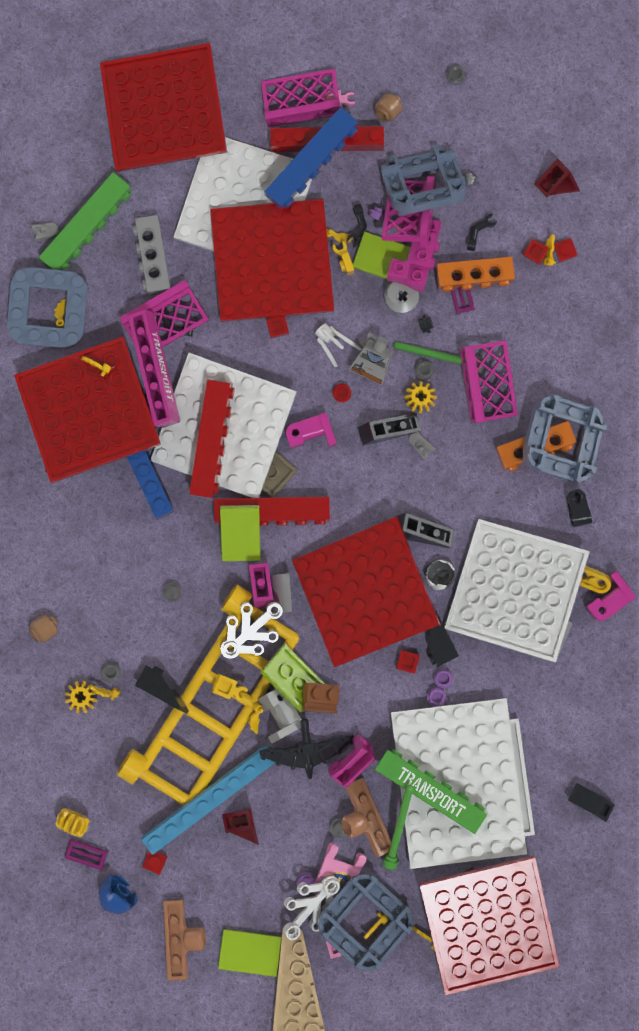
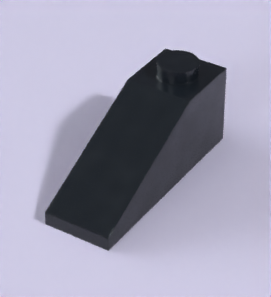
M417 413L370 421L358 427L362 445L364 446L420 432L421 428Z
M409 513L394 516L398 517L407 540L451 548L454 529Z
M437 614L441 625L428 630L430 652L428 658L432 665L436 664L439 667L459 655Z
M146 665L135 686L188 714L187 706L170 678L163 674L164 670L155 665L153 669Z

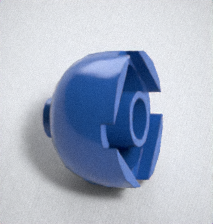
M112 874L109 875L101 884L98 892L101 907L105 911L115 914H122L132 909L137 904L136 892L132 894L126 887L131 885L123 877L116 874L113 877Z

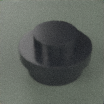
M423 315V318L419 319V324L422 332L429 334L431 329L434 328L433 322L430 317L427 318L426 315Z

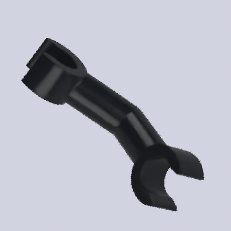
M361 204L355 205L352 208L359 226L346 240L347 243L351 238H354L356 240L354 247L359 244V238L367 228Z
M488 214L485 220L471 227L467 250L475 251L478 231L486 227L492 228L496 226L497 221L494 223L488 222V219L493 214Z
M165 307V315H169V311ZM162 317L165 327L170 329L171 320ZM174 326L173 330L180 332L184 330V327ZM193 330L189 331L184 336L192 337Z

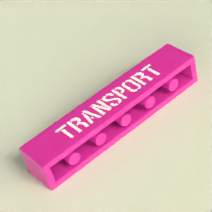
M142 310L128 315L154 426L165 428L180 423L155 314Z

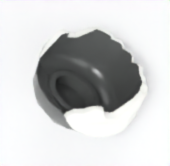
M437 560L429 565L426 579L430 587L434 590H443L451 586L455 579L454 567L450 562Z

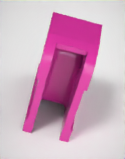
M326 413L293 423L286 430L290 450L303 446L304 441L325 435L329 448L337 444ZM296 431L299 435L293 436L292 433Z
M617 571L609 576L616 588L602 599L597 598L585 607L592 618L597 621L608 619L636 598ZM599 608L603 609V614L599 613Z
M360 734L353 738L355 748L342 761L337 759L328 768L329 775L343 787H348L358 775L376 760L372 745Z

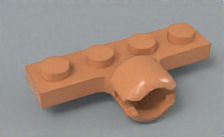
M362 777L352 782L348 787H345L353 804L354 811L342 818L341 826L344 833L350 838L365 834L377 858L389 852L391 839L366 782Z
M165 900L163 904L167 980L189 979L187 954L189 951H201L205 948L206 933L202 927L186 926L184 900Z

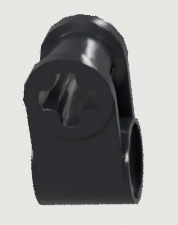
M580 489L571 491L567 495L569 516L573 520L571 522L573 528L591 524L592 516L585 493ZM575 493L577 496L581 497V499L578 500V503L572 500V497L575 496Z

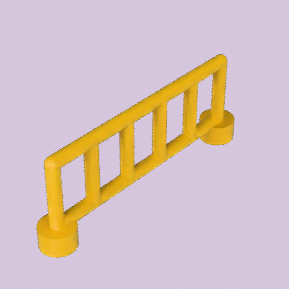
M238 584L233 587L220 609L228 615L237 617L238 625L235 627V631L242 622L241 604L249 602L253 595ZM252 605L253 610L250 617L256 621L264 612ZM244 606L243 610L249 611L250 606ZM230 619L229 624H234L236 620ZM269 619L263 626L269 630H275L279 636L285 639L283 644H286L293 651L299 641V635L277 620ZM227 624L181 695L189 710L188 714L173 708L144 755L131 749L116 773L118 777L131 785L140 778L182 805H185L207 788L249 721V717L254 713L253 704L256 702L260 703L258 699L264 696L271 686V683L263 676L251 695L243 690L239 692V696L244 701L238 702L242 703L244 707L231 728L190 704L204 681L211 685L215 683L218 675L211 671V669L222 654V643L227 640ZM229 645L227 649L232 651L234 646ZM254 653L238 654V656L260 670L268 663V660ZM183 714H186L224 738L210 761L169 737ZM162 747H165L203 771L189 794L148 770Z

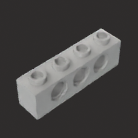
M158 215L136 218V225H133L134 236H138L139 243H136L137 254L142 256L139 266L140 272L145 274V280H142L143 290L147 291L149 296L161 294L170 289V282ZM146 234L153 235L151 241L143 240ZM154 252L157 255L153 260H149L146 258L148 253ZM154 270L160 272L157 278H151L149 276L150 273Z

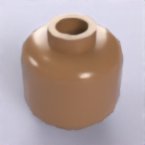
M390 93L384 94L375 104V114L384 122L393 121L403 109L399 96Z
M42 614L30 623L29 633L36 642L45 643L57 634L56 626L58 622L53 616L48 617Z

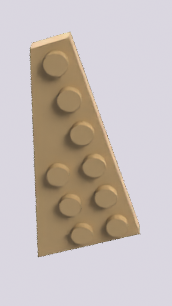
M300 929V936L295 940H289L282 930L273 1031H325L302 929Z

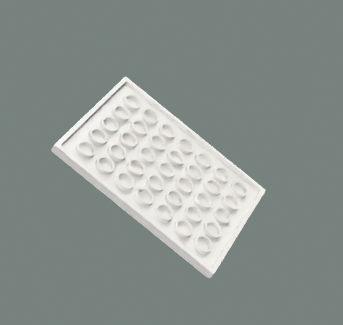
M507 698L391 712L395 750L402 754L401 759L406 762L409 759L419 765L418 770L423 773L425 770L436 776L434 778L435 781L440 784L442 781L452 786V792L456 794L458 792L463 793L469 797L467 800L469 803L474 805L477 802L486 808L484 812L488 814L476 834H473L412 794L405 820L410 869L526 855L527 849ZM400 786L401 799L403 800L405 789Z

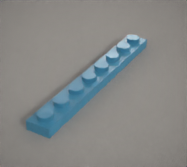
M266 744L143 835L140 839L151 854H155L275 764V762L269 759L262 760L259 754V750L268 749L269 747Z

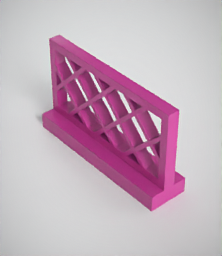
M335 69L261 81L265 119L268 127L331 117L341 107ZM332 75L333 80L329 85L321 82L324 76ZM307 79L315 81L310 89L303 85ZM293 82L296 86L291 92L284 88L287 83ZM318 84L325 88L320 96L313 92ZM274 85L278 89L271 95L266 91V86ZM299 88L306 91L302 99L294 95ZM281 90L288 94L283 102L276 98ZM328 91L335 94V100L327 101L323 97ZM310 94L317 98L313 104L305 102ZM291 98L298 101L295 107L286 105ZM273 100L280 104L277 110L269 111V105Z
M427 177V181L404 180L407 190L409 189L411 195L416 194L413 191L416 187L423 188L420 192L436 189L435 177ZM388 196L382 241L420 242V246L428 247L433 209L400 216L398 211L392 207ZM396 213L400 218L393 222L389 217ZM415 214L418 219L414 222L410 221L408 218ZM405 221L408 225L401 229L398 224ZM392 228L398 231L395 234H387ZM413 228L417 234L408 235L406 232Z
M186 280L119 317L134 343L128 315L147 310L153 312L156 316H160L157 325L158 330L169 332L168 339L161 341L162 347L209 321ZM189 294L192 299L190 307L180 305L181 298ZM169 305L176 307L174 317L164 314L165 307ZM179 308L189 310L187 320L177 318ZM192 311L200 313L203 317L198 322L189 321ZM162 317L173 320L170 329L160 327ZM175 320L186 323L184 330L180 332L173 330Z
M507 341L461 347L460 355L471 423L518 416ZM502 345L503 350L500 358L491 353L495 346ZM481 348L486 352L482 361L475 357L474 349ZM489 355L497 361L492 369L484 364ZM499 363L506 370L502 377L494 372ZM481 366L489 371L484 380L478 376V370ZM492 374L500 379L495 388L487 383ZM502 382L508 386L509 390L505 396L497 391ZM484 385L492 390L487 399L481 395V389ZM495 393L503 398L498 407L490 402ZM505 401L511 404L512 413L506 414L500 410ZM487 404L495 409L489 417L484 416V408Z

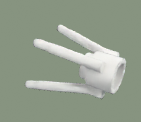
M326 323L315 333L319 337L317 341L323 347L334 367L338 365L324 342L329 343L332 341L340 349H343L344 346L334 338L335 335L356 349L362 350V347L336 331L332 326L329 327Z

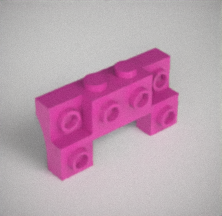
M414 214L408 219L414 222L418 217ZM432 219L428 247L420 246V242H412L407 262L397 259L391 260L387 281L403 284L415 291L424 292L429 270L434 269L436 261L433 258L434 253L439 251L440 242L437 241L442 221ZM405 221L402 222L401 229L408 225ZM413 228L407 231V233L417 234Z

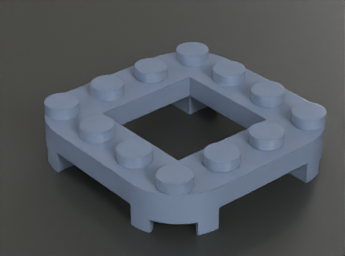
M440 144L432 145L433 151L402 159H398L396 154L389 156L390 160L381 165L383 182L391 205L398 211L400 216L443 207L465 200V176L461 173L453 149L440 148ZM439 169L445 187L410 194L403 179L404 176Z
M32 267L18 270L13 276L10 286L7 328L11 338L23 344L70 348L78 344L85 334L87 293H89L85 280L79 274L71 271ZM31 287L68 291L64 328L27 325Z
M559 395L539 398L532 410L523 447V462L535 471L567 481L579 482L587 480L592 474L596 473L598 467H595L602 432L607 430V423H604L603 416L599 412L600 410L596 407H588L560 398L561 396ZM552 416L583 426L574 461L544 451Z
M359 874L349 879L319 915L317 927L320 935L354 967L363 971H372L380 968L402 939L411 932L413 919L409 907L405 906L376 877ZM363 895L391 920L367 949L361 946L339 924Z

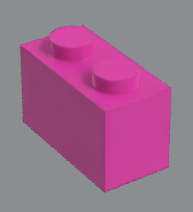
M268 563L249 565L254 607L265 608L269 603L273 602Z

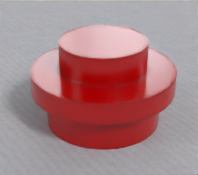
M346 384L336 385L332 392L333 398L340 403L347 402L351 397L350 387Z

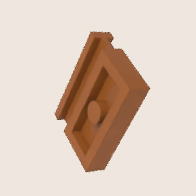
M304 682L302 701L304 702V708H302V711L338 714L336 705H338L340 686Z

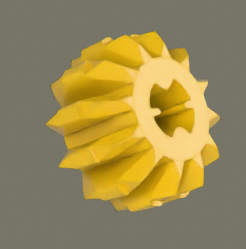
M419 381V387H417L413 382L411 384L413 389H406L409 395H405L404 399L410 400L406 403V406L408 407L413 404L414 406L411 411L414 412L417 407L419 408V414H422L423 407L426 412H429V406H435V403L431 400L437 399L436 395H431L435 392V389L431 388L428 390L430 383L423 387V382ZM419 393H422V396L426 397V399L423 398V401H419V398H416L415 395L418 396Z
M76 681V689L69 685L68 688L72 693L65 692V696H70L71 698L65 700V703L72 702L73 704L69 709L73 710L76 707V713L78 714L81 711V707L83 712L87 713L88 709L86 706L93 709L94 706L90 702L98 701V699L92 698V695H96L94 691L90 692L92 684L86 688V681L82 682L81 687L79 682ZM80 692H83V695L86 696L82 703L76 698Z
M63 808L56 818L55 825L64 832L82 837L87 831L90 821L81 813Z

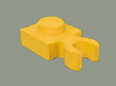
M218 673L211 692L229 700L233 695L238 701H244L239 696V692L242 690L248 692V689L242 685L236 687V680Z

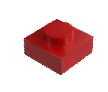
M571 238L554 244V250L559 263L578 256Z
M532 239L523 256L541 265L550 249Z
M285 316L266 319L271 339L289 334Z
M401 650L396 669L415 674L420 655Z
M149 851L142 868L160 875L168 856L159 852L152 855Z

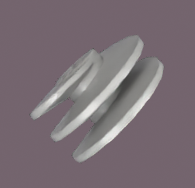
M391 282L384 291V300L392 311L406 313L417 305L419 292L403 284ZM399 292L406 293L404 295L405 300H398Z

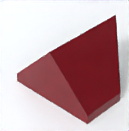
M556 159L534 184L547 198L550 195L580 191L571 171L559 159Z
M252 808L222 814L226 833H232L259 845Z

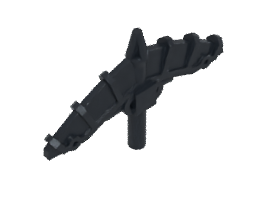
M302 719L303 741L289 748L269 747L268 749L259 750V754L262 760L269 759L275 762L276 766L283 764L290 766L292 770H295L296 767L305 768L308 779H312L314 766L322 762L326 764V760L335 754L340 755V751L349 743L353 744L354 735H339L328 741L316 743L310 739L308 719Z

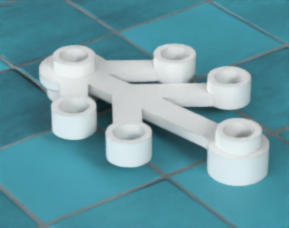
M249 602L242 603L240 607L242 612L241 634L235 639V627L238 625V619L234 615H229L226 618L228 626L227 640L221 645L222 654L226 658H235L239 653L261 655L264 652L261 643L257 642L252 646L241 644L246 640L276 642L278 634L275 630H269L268 632L256 631L269 619H277L282 615L281 605L277 602L269 603L266 612L250 625L252 605ZM250 606V610L244 611L243 607ZM273 606L277 607L276 612H271L270 609ZM230 619L236 620L234 624H229ZM271 633L276 634L274 639L269 638ZM229 645L234 646L232 651L227 650ZM256 646L261 647L259 652L254 651Z
M327 876L321 883L308 885L305 882H301L298 884L297 891L302 896H306L310 892H318L314 897L297 900L292 897L285 899L284 906L289 911L305 907L293 922L285 924L283 928V933L289 940H295L300 936L301 931L299 927L312 912L313 915L309 922V927L314 932L319 931L317 926H313L318 922L321 913V901L326 897V904L322 907L323 911L340 888L339 880L335 876Z

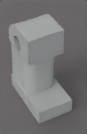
M277 689L258 699L265 712L270 710L280 728L278 732L268 737L271 743L301 728L302 718L299 716L296 708Z

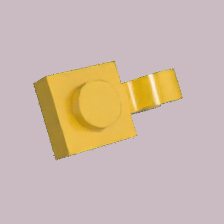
M342 241V250L336 249L335 244L332 246V249L336 255L341 257V261H339L341 271H345L348 276L354 274V267L347 252V244L345 241Z

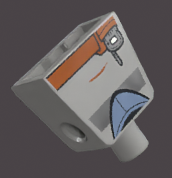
M378 337L376 342L368 340L349 370L382 385L388 375L393 354L392 350L386 348L388 340L384 337Z

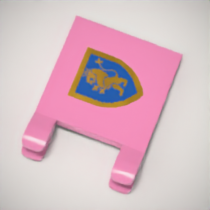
M329 843L315 884L321 883L327 876H335L339 880L340 891L349 879L360 874L367 858L364 854L357 853L354 865L334 859L338 852V847L333 843Z

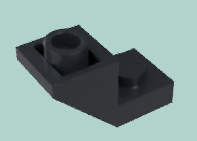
M576 783L568 798V801L577 807L590 812L607 822L615 806L606 798Z

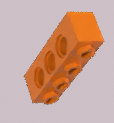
M512 257L438 263L435 267L437 289H442L443 292L454 291V288L461 287V290L473 289V286L489 288L492 287L491 284H499L501 287L509 286L510 282H513L515 279ZM489 270H497L498 277H492L489 274ZM477 271L480 278L473 279L470 272ZM452 273L460 274L461 280H453Z
M569 421L549 428L544 451L555 455V452L562 449V452L573 449L572 445H575L577 441ZM526 436L498 446L495 449L503 471L506 469L509 472L520 468L519 465L524 463L523 458L518 459L514 456V451L521 450L523 452ZM550 437H557L559 445H552Z

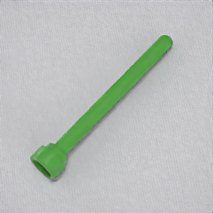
M400 342L393 344L394 349L462 365L460 356ZM476 356L478 360L482 361L483 358Z
M407 785L405 788L390 850L382 861L383 867L394 870L398 866L397 850L413 793L412 785Z

